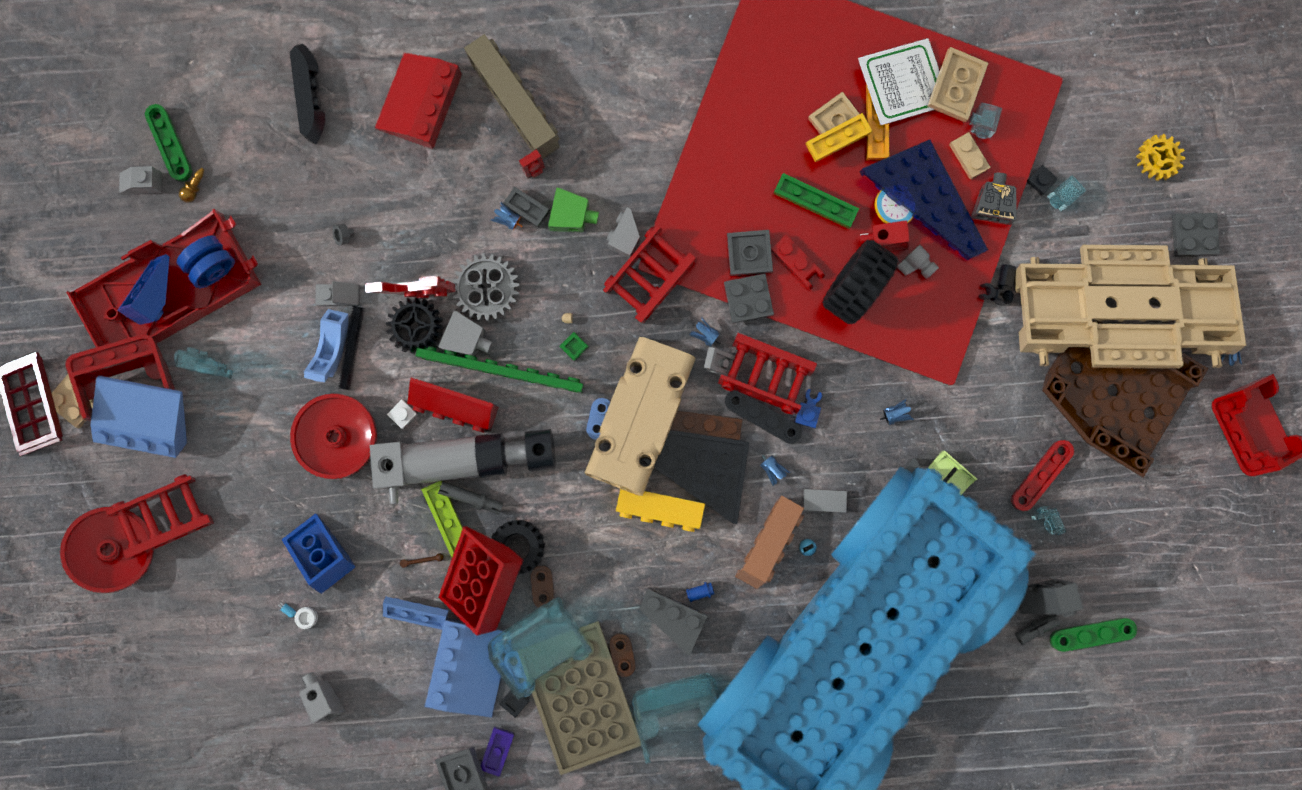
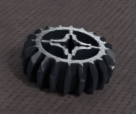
M415 297L413 303L410 298H406V305L399 301V309L395 306L392 307L395 314H388L392 321L386 322V325L392 328L386 332L392 335L389 339L391 342L397 341L395 343L396 348L402 347V351L405 353L410 348V353L415 354L416 348L431 347L429 345L430 342L437 345L438 342L434 340L435 336L438 338L442 337L437 330H443L444 327L437 324L442 322L443 318L436 317L440 311L438 309L433 310L435 307L433 303L427 305L428 301L426 299H423L420 303V299ZM413 310L407 320H401L406 313ZM419 310L427 312L431 323L421 321ZM415 321H416L419 325H422V326H418V328H416V330H414L413 328L410 327L411 324H412V323L414 324ZM399 328L408 330L410 342L402 338ZM429 331L422 340L417 341L422 332Z

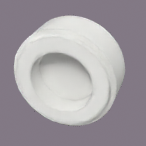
M311 607L301 608L295 614V623L299 628L308 629L317 623L318 614Z

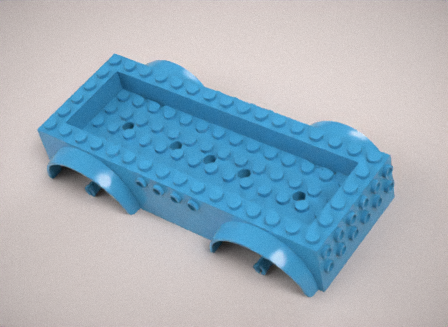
M900 466L867 511L832 552L831 555L839 563V566L779 642L768 635L765 637L727 689L697 724L706 734L702 738L704 754L706 755L705 759L711 765H719L724 769V775L730 780L736 779L741 783L740 787L743 790H876L884 778L892 757V737L899 728L905 727L909 720L908 716L912 711H917L920 708L926 693L929 694L934 690L937 679L948 672L951 661L958 653L973 651L991 640L1008 623L1018 609L1028 586L1029 571L1027 564L1035 555L1030 550L1032 546L1022 538L1018 539L1012 536L1014 532L1006 525L996 523V517L991 513L978 509L977 506L979 504L972 498L960 495L959 492L961 490L951 482L948 484L941 480L943 476L935 469L915 468L911 473ZM933 555L939 558V563L935 568H931L928 565V559ZM890 608H894L895 613L893 616L887 617V611ZM862 643H868L866 650L859 651ZM835 678H841V682L838 685H832V681ZM795 730H800L803 733V737L799 741H792L791 733Z

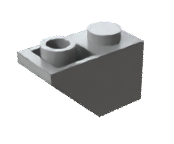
M627 207L625 212H620L616 220L618 225L615 231H610L606 241H608L609 249L630 258L640 243V236L632 211Z

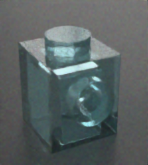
M982 102L976 109V113L973 112L970 118L969 125H972L970 133L976 134L979 138H991L997 130L1002 108Z

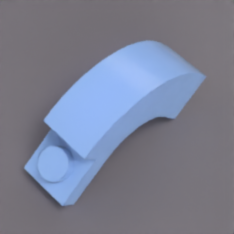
M328 309L320 320L318 347L313 359L304 370V378L325 383L328 377L334 376L346 343L348 313Z

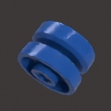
M210 235L191 243L181 252L176 262L184 273L189 274V280L193 285L200 289L216 283L228 274L235 264V259L228 251L223 250V245L216 236Z

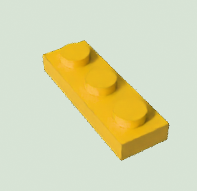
M863 113L807 141L806 146L814 161L817 162L871 134L872 129Z

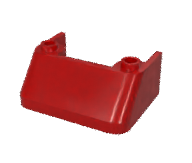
M146 334L137 335L75 353L67 358L66 369L82 419L91 422L92 407L90 400L94 399L96 378L98 376L111 377L144 367L148 377L154 380L162 379L164 388L175 390L168 366L155 340L151 336Z

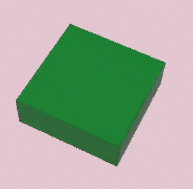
M575 332L559 346L574 362L589 348Z

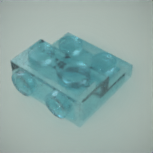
M187 347L186 351L177 350L175 352V367L232 379L233 370L226 369V364L216 362L214 358L208 357V352Z

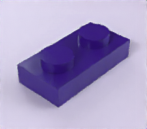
M496 726L493 728L481 763L482 771L498 777L501 776L515 733Z

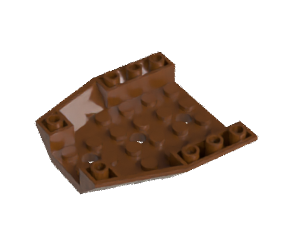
M1092 320V322H1097V324H1107ZM1068 347L1063 353L1058 354L1047 372L1042 391L1087 444L1144 478L1154 461L1150 455L1190 388L1199 386L1209 368L1182 353L1183 366L1181 368H1092L1090 347ZM1074 362L1081 366L1079 374L1074 373L1071 369V365ZM1110 385H1114L1117 388L1115 396H1111L1108 393ZM1147 407H1150L1154 412L1151 419H1148L1144 414Z

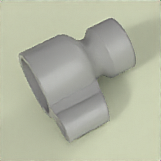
M919 245L897 268L905 276L920 269L921 274L927 279L939 267L934 262H930L929 253Z

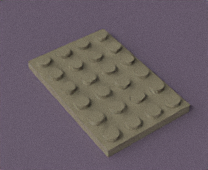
M599 620L518 650L560 775L642 746L639 732Z

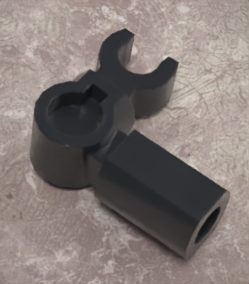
M1009 264L1001 265L997 287L994 288L990 283L981 284L980 287L985 288L987 293L979 295L978 298L981 300L990 299L997 305L1011 303L1014 299V294L1010 289L1013 288L1016 267Z

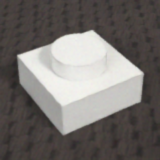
M401 399L387 415L404 430L418 414Z

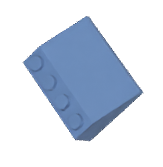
M98 376L96 378L91 417L93 442L176 458L187 444L183 392Z
M452 618L446 619L442 629L425 707L445 712L492 717L503 671V658L507 653L511 632L497 629L496 631L476 636L462 621Z

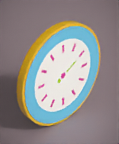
M892 185L883 188L877 194L875 210L878 217L884 223L905 220L908 223L915 214V202L912 195L906 189Z

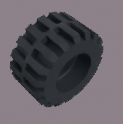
M524 520L509 521L496 529L497 531L492 534L491 538L505 546L507 539L512 535L520 534L527 538L530 550L528 555L523 558L518 575L534 569L544 556L545 543L543 534L530 522Z

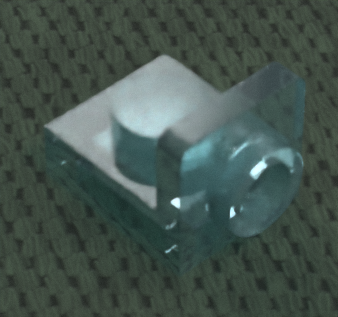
M1043 506L1035 510L1036 514L1031 515L1032 520L1045 518V528L1052 535L1066 533L1057 508Z

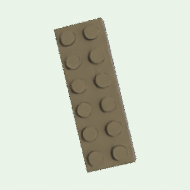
M484 34L464 47L471 65L533 152L537 149L542 159L560 148L558 140H560L557 135L558 131L552 123L548 124L543 109L540 106L536 107L531 92L528 89L525 90L521 78L516 72L513 73L507 58L504 55L501 56L495 41L492 38L489 40Z

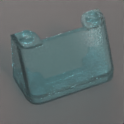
M561 598L549 601L495 636L488 643L490 662L518 700L523 696L527 697L533 693L536 685L535 680L570 657L573 660H584L592 652L591 646Z

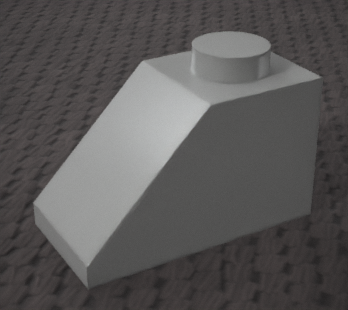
M153 166L130 167L119 173V193H162V172Z

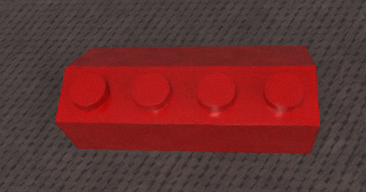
M412 377L410 379L407 404L413 406L412 410L423 414L427 410L433 412V417L442 420L446 416L453 419L452 423L463 427L465 423L473 425V430L482 433L485 432V429L491 431L499 408L495 404Z

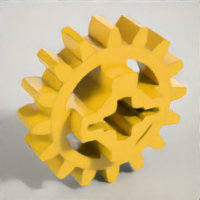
M1162 134L1159 138L1157 135H1154L1144 141V145L1138 148L1142 153L1136 155V158L1141 159L1137 166L1144 167L1141 173L1148 172V178L1150 179L1155 176L1156 181L1162 178L1167 180L1171 176L1176 175L1178 170L1183 168L1180 162L1185 160V157L1180 155L1185 150L1178 148L1180 142L1173 143L1174 137L1171 136L1166 139L1165 134ZM1161 167L1169 168L1167 170H1160Z

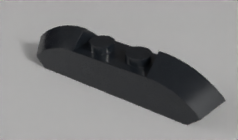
M304 44L294 46L289 52L299 131L308 141L316 145L325 125V112L319 111L321 109V102L316 94V89H319L316 75L319 73V67L312 52Z

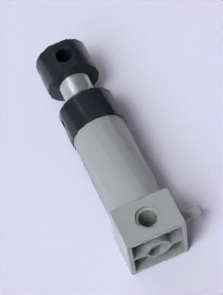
M551 429L526 431L525 441L509 443L505 442L503 433L409 444L393 442L370 445L373 488H389L390 504L399 503L397 487L475 477L507 475V467L511 464L527 463L529 472L553 470L556 468L554 439ZM543 445L545 452L538 456L536 449L538 446ZM390 462H393L392 470L389 468Z

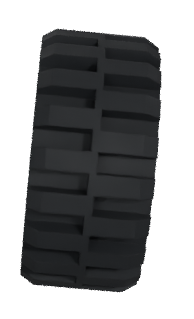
M866 240L857 249L855 254L852 255L830 286L822 302L824 308L847 324H855L874 304L894 275L899 264L897 256L876 241Z

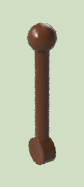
M438 553L436 556L408 561L403 559L400 561V566L405 568L411 564L434 560L440 562L444 559V556Z

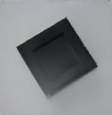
M511 689L499 705L516 718L530 700L522 693H517Z

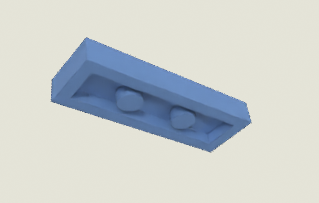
M385 597L383 602V617L441 630L443 629L444 621L448 619V610L439 607H431L391 597Z

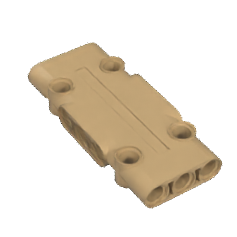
M638 338L632 356L627 363L624 376H621L602 422L600 435L595 442V448L585 470V475L630 493L643 496L658 455L662 452L681 403L682 393L685 390L687 380L696 360L694 356L648 338ZM633 366H639L642 370L639 373H633L630 369ZM677 380L682 385L679 388H673L670 383ZM602 443H609L611 445L610 450L606 452L601 451L599 447ZM642 458H648L651 460V464L648 467H643L639 464V461Z

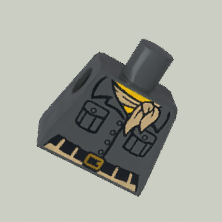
M994 173L993 182H986L981 187L971 218L1011 225L1016 221V187L1005 185L1007 174Z

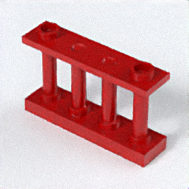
M658 225L655 228L651 227L646 232V239L617 274L615 276L611 275L604 283L606 287L603 289L608 294L614 290L634 307L637 313L635 318L643 324L698 260L690 252L688 255H682L659 235L663 229ZM653 241L677 261L678 267L674 271H668L646 252ZM639 258L644 260L663 277L665 282L660 288L658 286L654 287L632 268ZM626 274L650 293L651 299L646 304L638 301L618 284Z
M737 333L732 345L736 347L737 353L728 376L721 374L718 384L725 390H735L779 407L786 414H797L802 405L796 404L795 401L802 382L807 375L811 377L817 363ZM749 352L756 355L757 360L749 381L745 384L735 379L745 353ZM769 360L776 363L777 367L766 392L755 386L765 361ZM790 368L795 370L797 374L786 400L775 394L784 370Z
M187 474L178 476L174 479L175 482L129 502L121 501L111 506L112 509L106 511L108 516H118L129 541V548L123 551L126 559L132 560L214 524L211 515H204V513L200 512L188 485L196 481L194 477L187 476ZM179 488L192 514V521L185 524L179 521L168 493ZM160 497L172 525L170 526L171 530L165 533L159 531L147 502ZM139 506L151 534L149 536L150 539L144 542L138 540L126 511Z

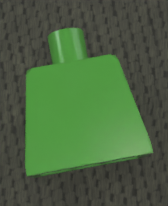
M556 188L548 227L550 231L583 232L586 222L598 223L599 212L588 210V199L561 188Z

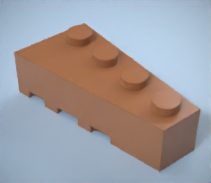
M782 495L777 499L764 523V529H761L754 541V548L750 549L744 559V567L737 571L736 578L756 589L771 581L775 574V571L772 570L775 563L779 564L785 554L782 551L785 544L789 545L794 537L792 533L794 527H798L804 518L801 515L803 507Z

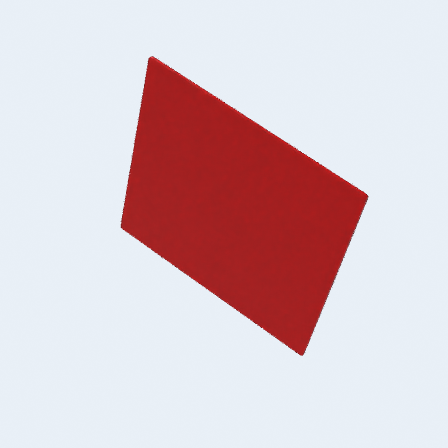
M740 0L654 224V228L658 225L663 229L659 235L682 255H688L690 252L698 259L677 285L728 303L724 288L725 281L760 274L730 276L727 233L769 230L771 248L787 235L818 266L825 276L821 279L815 273L808 280L813 286L809 290L771 252L773 272L763 274L766 275L774 315L766 318L946 385H953L984 300H981L978 296L987 293L986 289L981 288L980 285L991 283L1011 225L971 218L981 187L986 182H993L994 173L1007 174L1005 185L1016 187V209L1018 208L1063 79L1060 76L848 0ZM929 39L939 71L950 47L988 63L969 119L966 122L937 110L890 122L888 160H867V136L817 162L814 161L806 146L807 141L820 135L808 117L841 92L845 94L859 114L863 113L866 119V81L858 60L860 57ZM968 132L990 166L989 170L971 180L949 146L952 141ZM782 174L789 175L859 208L850 229L773 194ZM887 186H900L912 195L915 202V214L908 222L909 248L890 252L897 256L900 264L915 248L921 245L929 253L930 262H934L939 268L927 279L921 274L920 269L905 276L897 268L887 286L865 315L855 324H847L824 308L823 299L843 267L857 249L861 247L860 234L872 233V226L886 224L878 217L875 210L877 194ZM880 236L879 239L885 240L886 237ZM654 241L647 248L646 252L668 271H674L678 267L677 261ZM640 260L638 266L640 271L663 279L644 260Z

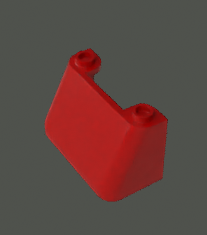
M1274 374L1262 377L1221 395L1212 402V410L1242 472L1248 476H1257L1282 470L1302 458V437L1299 435H1286L1269 398L1279 392V384Z

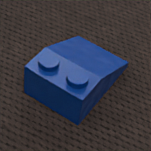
M165 254L150 261L117 310L139 325L158 321L164 312L162 308L166 301L170 258L168 255Z
M316 513L282 539L307 584L320 594L355 568L347 552Z

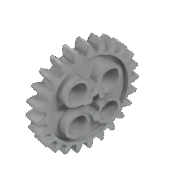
M485 253L482 254V259L474 255L473 262L467 258V266L460 264L462 272L455 271L459 278L452 279V282L457 285L455 292L458 293L453 296V299L460 300L456 304L457 307L464 306L462 312L466 314L470 311L469 317L472 319L477 315L478 321H481L483 316H485L487 322L490 321V316L498 320L499 313L505 317V309L512 311L510 303L517 304L513 297L520 296L519 292L515 291V289L520 288V284L514 283L519 277L518 275H512L515 269H508L510 265L508 261L502 264V257L495 261L494 254H491L489 259H487ZM485 269L487 270L486 282L491 287L487 288V297L489 301L488 306H485L486 294L482 289L483 287H485V279L483 276V271ZM495 272L501 273V278L498 281L491 280V275ZM473 274H480V279L477 282H470V277ZM495 293L502 294V299L499 302L492 301V296ZM475 294L481 295V300L478 303L471 302V298Z

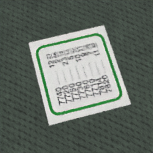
M929 39L858 58L880 125L935 110L927 107L940 71Z

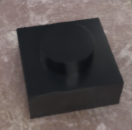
M1042 165L1027 180V183L1042 196L1058 178Z

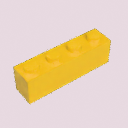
M620 489L616 512H620V517L632 519V515L640 516V521L653 523L654 519L662 521V526L674 528V524L683 526L682 530L695 532V528L700 529L705 504L644 491L643 496H639Z

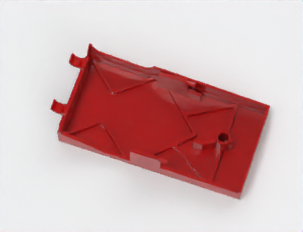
M212 209L210 213L180 235L162 245L150 240L128 251L127 254L121 257L122 260L128 257L131 259L72 292L67 291L66 293L95 347L141 334L151 336L157 344L262 285L253 270L258 266L255 257L252 256L251 259H247L231 230L236 226L232 216L225 220L222 213ZM213 235L222 243L223 250L228 251L235 259V264L222 279L208 287L199 289L189 280V274L184 273L176 261L181 252L191 243L205 236ZM166 254L170 258L166 301L162 308L164 312L158 321L139 325L117 310L150 261Z

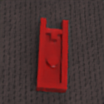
M787 235L771 248V252L807 289L811 290L813 288L808 280L815 273L821 279L825 276L818 266Z

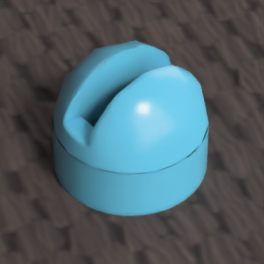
M804 539L800 542L799 551L803 555L811 556L816 552L817 547L813 540ZM810 544L814 546L813 548L805 552L803 550V548L809 546Z

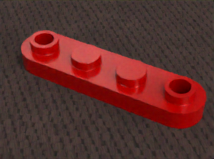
M1059 440L1054 442L1011 497L1012 506L1016 510H1030L1074 455V447L1069 441ZM1059 447L1064 450L1062 455L1058 453ZM1021 496L1025 499L1023 504L1019 503Z

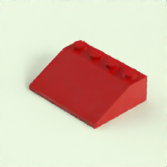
M404 53L375 129L433 149L462 76L459 66L438 58Z
M465 526L460 534L438 598L476 636L496 631L523 559L509 547Z

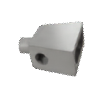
M453 311L438 348L443 351L456 352L460 355L476 356L478 350L489 353L493 342L483 338L486 331L484 328L457 311Z
M314 672L302 677L306 688L300 691L299 695L312 724L328 723L345 712L343 705L328 681H318Z

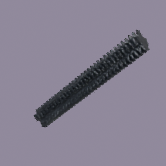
M352 306L351 312L353 313L350 316L352 318L349 321L348 339H346L347 344H345L346 349H344L345 357H343L344 362H342L343 367H341L343 370H341L340 374L342 375L339 378L341 380L338 383L340 384L338 385L339 389L344 390L350 389L348 386H351L349 381H352L350 376H353L351 371H354L351 368H354L352 363H355L353 358H356L354 353H357L355 351L357 350L356 345H358L356 342H359L356 340H359L357 337H360L357 335H360L358 332H361L359 331L361 330L359 324H362L360 319H363L361 314H364L362 309H365L357 306Z

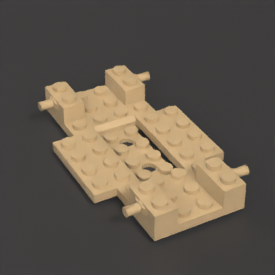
M1082 245L1080 247L1081 264H1040L1039 257L1030 258L1031 264H1020L1015 271V293L1021 294L1023 327L1019 331L1020 352L1039 354L1040 366L1049 365V353H1063L1068 347H1090L1092 368H1181L1183 366L1181 348H1191L1192 354L1210 355L1212 367L1220 368L1222 367L1221 355L1236 354L1246 346L1235 265H1208L1207 258L1199 259V265H1170L1168 245ZM1113 298L1117 303V307H1108L1105 302L1106 299ZM1152 298L1157 299L1160 302V307L1157 309L1152 308L1149 305V300ZM1092 320H1118L1120 322L1125 320H1139L1141 322L1147 320H1160L1162 322L1175 320L1176 323L1174 325L1097 324V322H1092Z

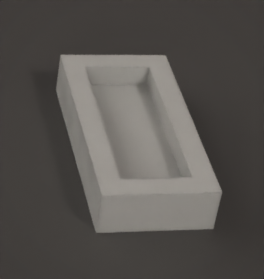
M804 489L803 510L846 512L847 491Z

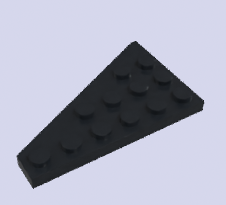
M670 430L654 468L732 524H738L749 442ZM642 458L646 463L651 464L650 459Z

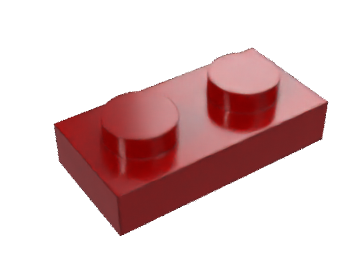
M537 149L519 160L527 178L531 176L533 178L537 177L543 172L542 169L545 168L542 157Z

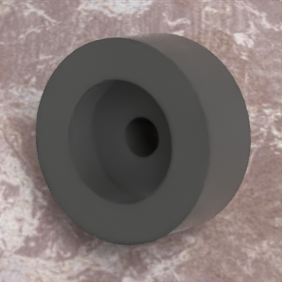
M345 224L334 225L332 229L334 241L339 246L349 244L350 237H353L355 234L352 228L348 229Z

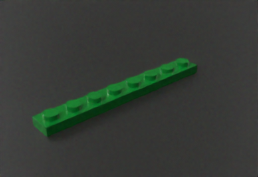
M424 346V349L417 348L415 355L419 359L583 394L584 385L577 378L568 377L567 380L559 379L560 375L547 373V376L540 375L538 370L527 368L526 371L518 370L519 366L506 364V367L499 366L497 361L486 359L485 362L477 361L478 357L465 355V358L457 357L456 352L445 350L443 354L436 352V348L429 346L428 348Z

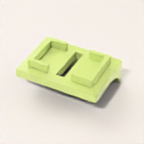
M941 451L927 468H933L943 476L941 480H944L955 467L957 470L947 480V483L951 482L961 490L959 494L962 495L977 478L946 451Z

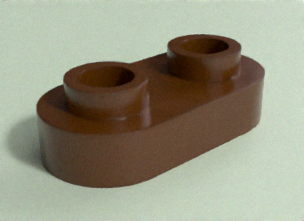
M541 565L534 568L531 573L532 597L535 606L540 609H546L555 600L553 574L549 567ZM539 573L545 574L543 581L538 579ZM541 594L547 596L546 602L540 601L539 597Z
M617 633L610 640L611 656L617 674L621 677H628L633 674L636 667L632 644L626 634ZM622 641L624 647L620 649L616 646V643ZM623 662L628 663L629 668L627 670L621 668Z

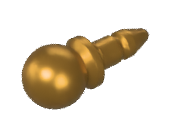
M204 168L197 170L190 182H185V186L179 190V197L182 201L189 203L195 200L196 192L199 191L198 184L201 181L200 179L203 178Z

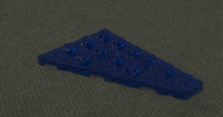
M930 139L862 168L859 171L862 176L865 175L876 184L875 187L884 191L886 196L896 204L902 205L912 213L911 216L916 220H920L936 236L940 235L949 243L948 245L952 249L957 250L967 261L988 251Z

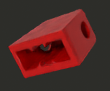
M907 220L872 226V233L860 234L861 245L866 240H874L888 251L908 249L909 232ZM880 236H885L886 239H885V240H881V239H879V237H880Z

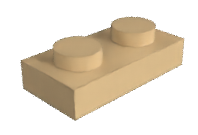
M969 132L949 144L970 180L990 169L989 164Z

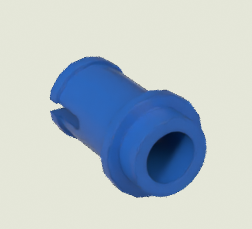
M704 582L703 585L686 589L690 603L705 597L711 598L712 595H715L711 582Z

